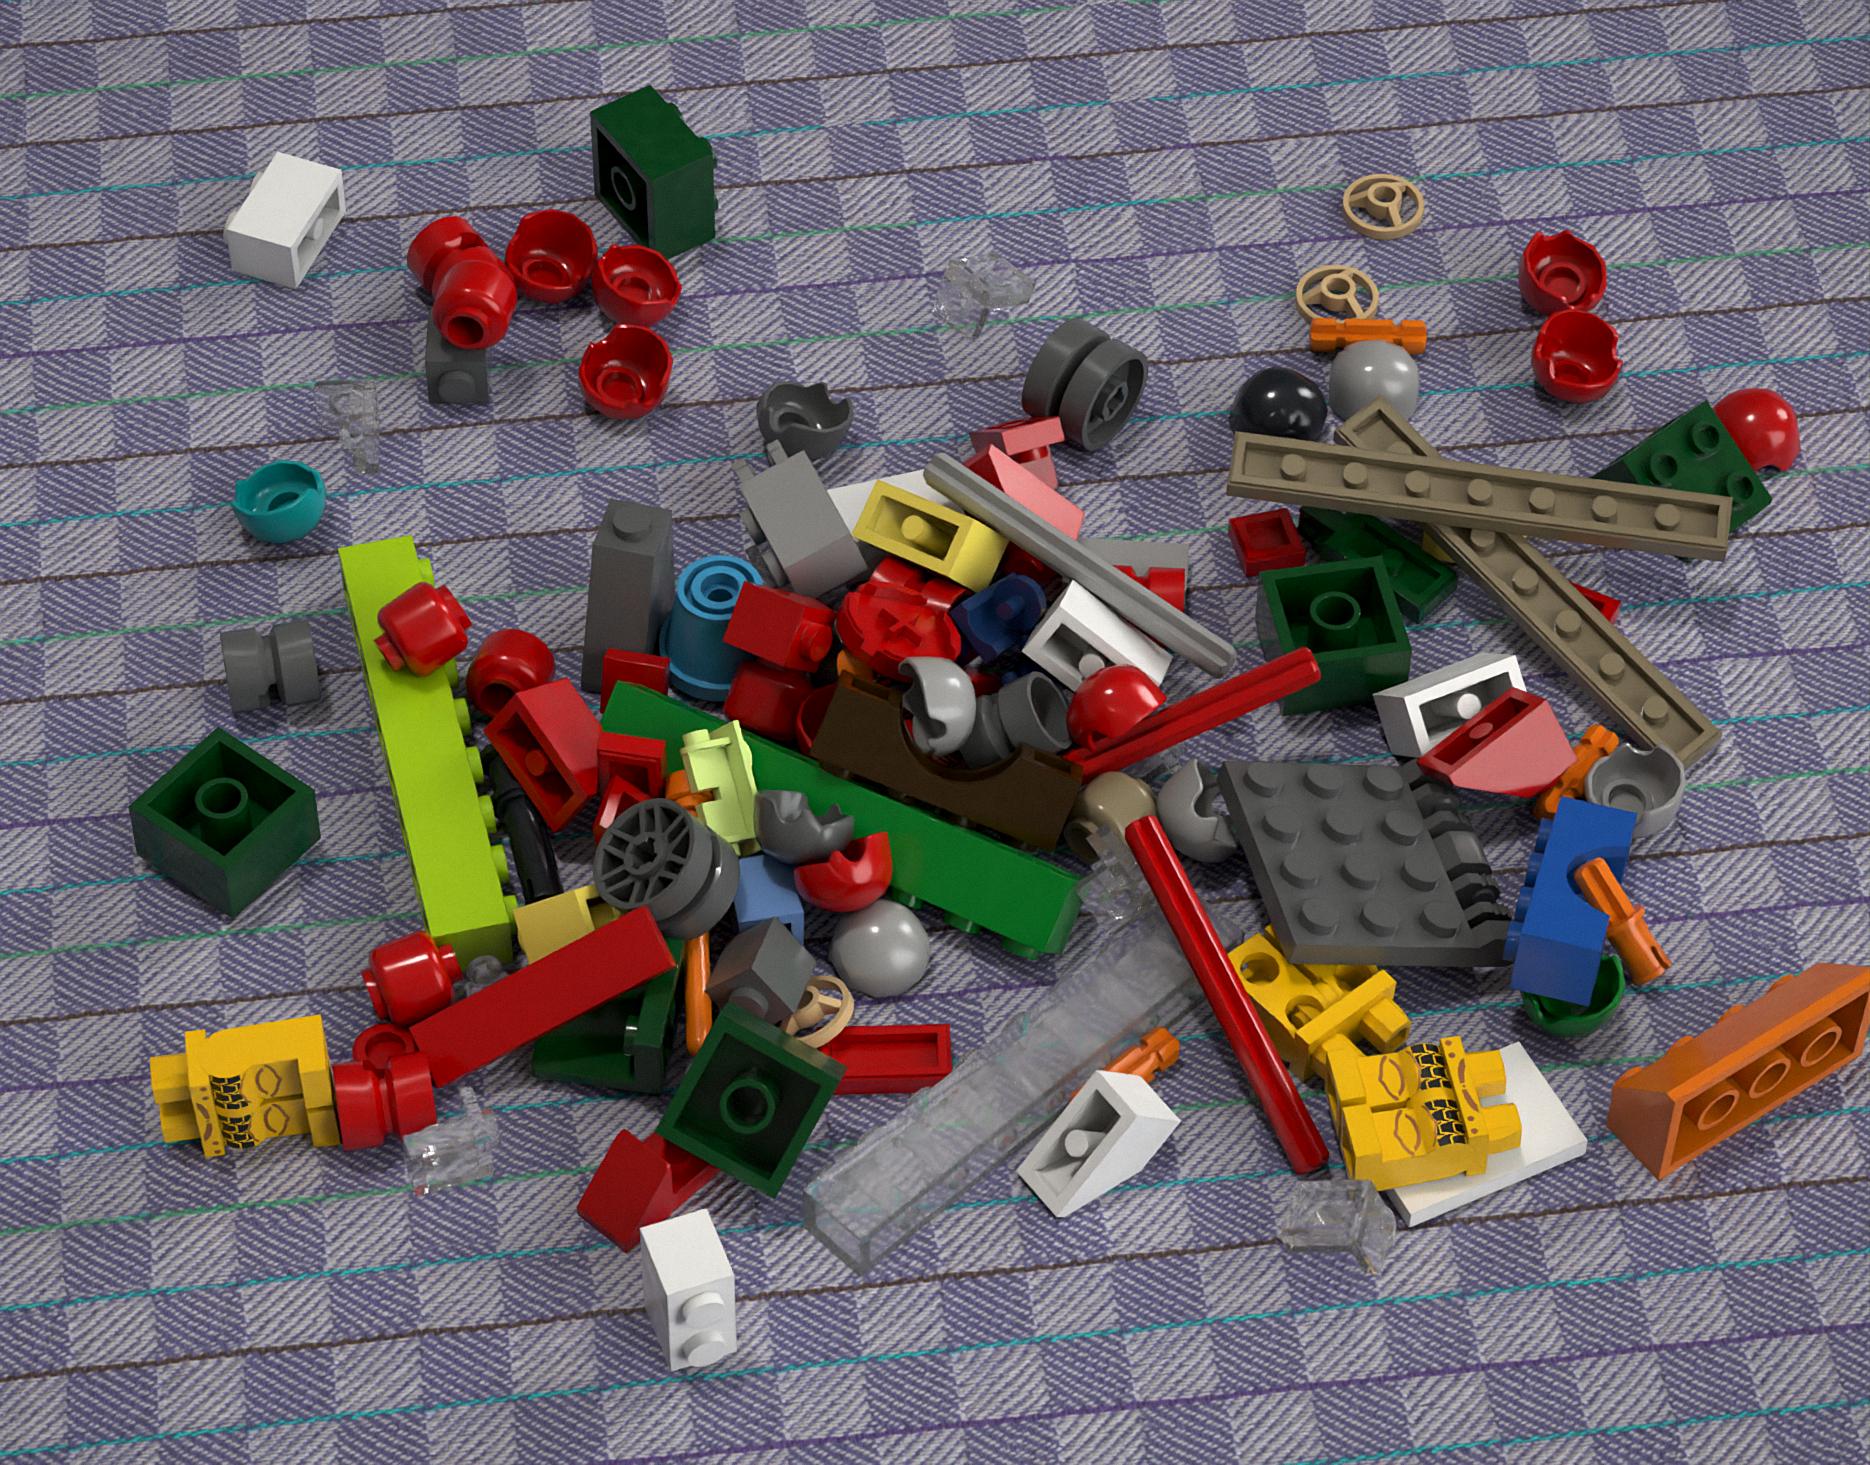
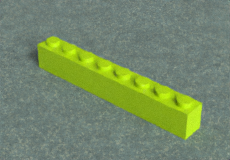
M412 535L338 548L343 592L424 930L433 937L437 947L448 943L451 944L462 972L513 962L511 935L518 934V928L512 910L518 908V903L515 895L503 897L500 884L509 883L507 861L502 844L490 845L488 834L497 832L495 815L490 795L478 797L475 785L484 784L483 769L478 747L466 748L463 738L464 736L472 735L465 698L453 699L451 689L460 687L455 657L430 675L418 677L406 665L395 672L373 641L383 634L377 622L378 612L383 606L419 582H427L435 588L429 557L418 559Z

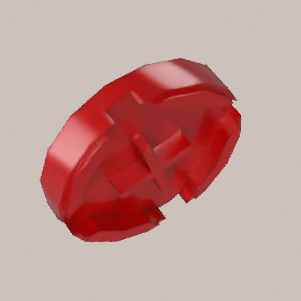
M870 581L860 584L856 592L851 593L850 591L845 596L837 611L836 629L844 645L865 665L884 676L905 683H913V679L909 676L901 675L898 672V665L907 657H941L950 659L955 663L961 652V636L951 617L942 610H940L937 616L933 611L925 607L928 599L921 593L896 583Z

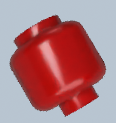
M466 260L456 263L444 274L432 307L434 326L441 336L462 349L483 350L493 347L506 335L517 303L516 286L510 276L494 264L481 260Z
M419 582L379 610L377 622L383 634L373 641L395 672L406 665L416 676L426 677L466 649L468 636L465 630L470 628L472 623L456 598L444 584L435 589L427 582Z
M502 629L491 633L479 645L468 668L465 680L468 697L479 711L487 717L494 719L515 693L553 682L556 673L554 656L546 643L532 633L520 629Z
M759 656L757 660H744L736 669L723 705L724 717L728 722L738 720L740 728L772 742L775 740L793 742L797 739L795 723L799 704L814 690L813 684L804 678L806 671L783 667Z
M422 930L375 947L371 950L368 958L370 968L360 971L379 1020L390 1017L394 1024L406 1028L455 1004L456 994L453 984L465 980L451 944L448 943L437 947L433 937L428 932Z

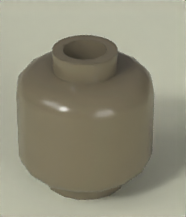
M1115 771L1098 775L1078 792L1066 819L1064 836L1068 846L1079 859L1087 864L1101 865L1109 868L1124 865L1134 856L1125 840V828L1133 821L1148 815H1153L1158 819L1156 796L1149 785L1139 778L1130 777L1127 774Z

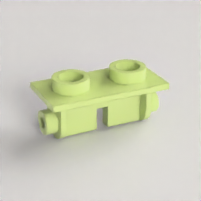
M732 721L711 733H708L707 729H702L683 735L685 747L680 749L679 752L683 759L691 793L712 790L715 801L695 806L698 819L728 841L736 851L738 859L762 851L754 832V795L758 791L752 773V755L748 744L743 739L739 721Z

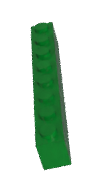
M617 680L600 721L603 732L666 741L668 776L673 772L685 769L679 752L680 749L685 747L683 735L702 729H707L708 733H711L729 723L642 684ZM741 728L743 739L751 751L752 773L757 791L784 790L804 793L808 798L812 812L817 816L825 815L831 804H838L841 814L854 816V835L851 841L881 831L888 833L892 857V880L886 891V896L917 909H922L925 901L946 910L943 921L976 935H979L982 926L1004 936L1001 947L1031 960H1037L1040 952L1062 954L1091 884L1090 880L976 830L957 825L921 806L897 801L885 795L879 788L857 778L849 780L835 776L822 769L818 761Z

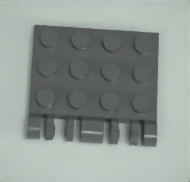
M1415 758L1402 766L1223 761L1216 780L1288 964L1507 967L1515 963L1503 960L1511 920L1513 921L1508 906L1505 907L1503 903L1498 904L1496 902L1497 899H1500L1499 894L1501 891L1495 877L1492 878V869L1476 834L1472 833L1474 829L1468 815L1465 816L1464 812L1458 813L1457 811L1461 808L1460 803L1462 801L1454 785L1421 772L1416 763L1419 758Z

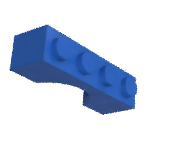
M1561 796L1554 820L1541 819L1535 849L1530 856L1524 886L1522 885L1514 920H1511L1503 952V960L1515 962L1510 983L1511 989L1589 1006L1599 971L1610 915L1586 903L1587 900L1576 884L1573 873L1586 862L1600 857L1605 860L1621 886L1628 862L1637 813Z

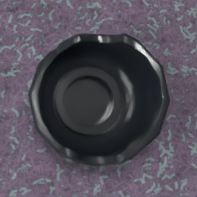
M1275 366L1257 371L1240 387L1233 401L1228 421L1234 435L1235 431L1314 442L1321 435L1328 409L1325 397L1317 384L1297 371Z

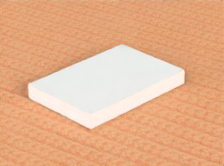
M1519 1041L1499 1049L1507 1080L1505 1094L1479 1098L1481 1108L1514 1103L1516 1105L1522 1123L1520 1147L1487 1155L1486 1173L1465 1176L1463 1171L1458 1175L1445 1179L1384 1190L1409 1228L1585 1154L1588 1140Z

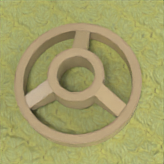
M1373 174L1361 177L1349 185L1343 196L1342 213L1347 224L1353 230L1366 237L1379 240L1397 239L1412 233L1420 225L1424 213V199L1418 188L1406 179L1389 174ZM1403 192L1412 198L1417 207L1415 216L1404 224L1399 214ZM1377 199H1388L1391 202H1380ZM1350 207L1366 208L1373 217L1387 219L1391 227L1369 225L1358 219Z
M1328 265L1313 269L1302 277L1297 285L1295 304L1298 313L1308 324H1311L1315 318H1323L1306 306L1312 304H1322L1331 311H1346L1353 317L1352 319H1373L1378 308L1379 294L1375 283L1365 273L1348 266ZM1323 279L1321 285L1304 293L1309 285ZM1355 282L1361 285L1371 297L1372 303L1365 312H1363L1355 298ZM1339 290L1343 291L1345 294L1336 295L1332 294L1330 291ZM1336 320V323H1344L1345 320Z
M827 975L810 977L795 1013L782 1019L779 1029L793 1036L800 1028H808L815 1025L825 1015L837 1014L832 1021L819 1031L797 1038L813 1048H818L836 1037L848 1024L854 1010L853 997L845 983L836 977ZM830 989L843 994V1001L821 995L818 990Z

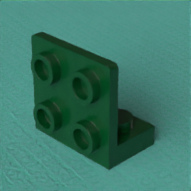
M1707 400L1673 418L1589 477L1591 479L1733 497L1729 533L1772 502L1771 495ZM1679 556L1683 562H1689L1695 559Z
M663 937L677 965L676 968L537 1039L531 1061L532 1076L540 1079L662 1095L685 998V940Z

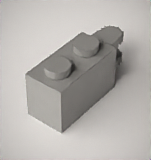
M777 439L766 445L768 450L767 456L772 464L771 468L756 475L751 464L746 463L744 457L731 464L741 482L738 487L749 506L748 509L740 512L739 515L756 546L768 541L772 550L763 554L762 557L779 588L791 583L797 594L815 599L869 570L848 527L804 450L788 458Z

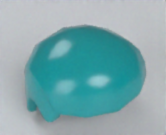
M278 460L257 468L246 480H238L235 483V500L230 501V505L241 526L257 540L285 544L303 539L315 529L321 520L326 506V487L317 469H312L303 462Z

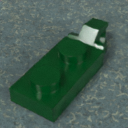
M1308 506L1300 507L1299 522L1296 529L1303 538L1313 545L1312 549L1327 563L1382 555L1400 613L1417 625L1456 591L1459 578L1456 571L1375 516L1346 512L1344 514L1338 510Z

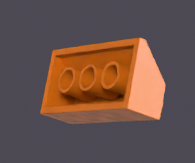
M1816 963L1797 976L1787 974L1781 977L1769 988L1764 996L1746 1007L1739 1004L1730 1008L1719 1018L1713 1027L1695 1038L1688 1035L1679 1039L1668 1049L1662 1058L1644 1069L1638 1066L1625 1072L1612 1088L1606 1126L1659 1181L1862 1055L1870 1024V966Z

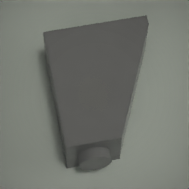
M612 498L609 501L592 547L581 672V690L601 694L603 657L608 648L659 656L660 630L667 617L671 614L675 599L672 510Z

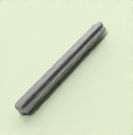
M937 453L925 467L923 477L928 486L1069 581L1075 580L1109 608L1214 679L1223 678L1233 666L1237 654L1232 645L946 453Z

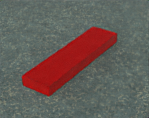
M641 906L409 1027V1030L419 1051L427 1052L430 1074L436 1087L445 1088L676 968L677 965L649 907Z

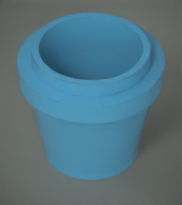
M714 555L696 560L687 566L678 579L671 614L667 617L660 630L659 656L671 658L669 681L684 693L699 699L725 701L738 665L744 660H757L758 657L723 642L743 582L747 581L763 585L757 570L740 558L728 555Z

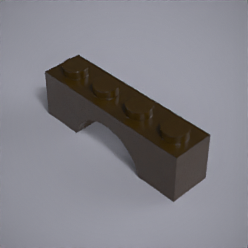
M842 669L809 754L820 759L819 766L835 776L853 780L856 775H860L880 783V791L897 801L914 804L917 799L940 807V814L957 825L975 828L977 823L1000 831L1002 832L1000 838L1004 842L1026 852H1036L1038 847L1053 852L1083 779L1082 765L1025 742L1003 760L986 767L962 769L942 764L926 756L908 731L903 713V693Z

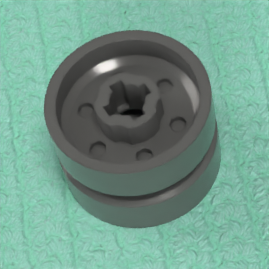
M1072 318L1060 325L1048 337L1035 356L1024 382L1022 408L1031 417L1059 416L1065 437L1090 451L1098 450L1106 446L1124 428L1134 413L1147 382L1149 370L1147 357L1121 340L1111 339L1108 333L1084 319Z
M654 798L642 801L628 808L608 827L595 853L593 879L600 896L619 912L625 915L641 906H648L663 937L685 940L686 942L706 933L727 912L738 889L740 865L736 851L723 837L702 823V821L677 802L664 798Z

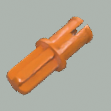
M1598 857L1581 865L1573 873L1575 882L1590 906L1610 915L1605 938L1608 939L1613 949L1616 950L1633 983L1636 986L1642 985L1663 974L1665 969L1671 966L1672 962L1666 956L1660 944L1657 943L1642 917L1645 914L1644 907L1640 904L1632 906L1604 859Z

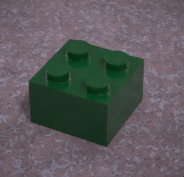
M648 85L590 111L595 197L638 245L660 252L666 260L716 238L715 212L718 210L719 205L714 191L713 170L717 168V158L708 140L704 137L698 138L686 125L678 107L672 102L667 103L651 85Z
M1382 555L1259 572L1255 623L1266 661H1272L1298 648L1308 647L1321 673V678L1318 682L1278 699L1283 716L1375 703L1373 694L1408 681L1412 648Z
M217 727L128 806L137 855L232 919L321 839L315 790L220 727Z
M729 1001L717 1016L654 1133L775 1199L848 1067Z

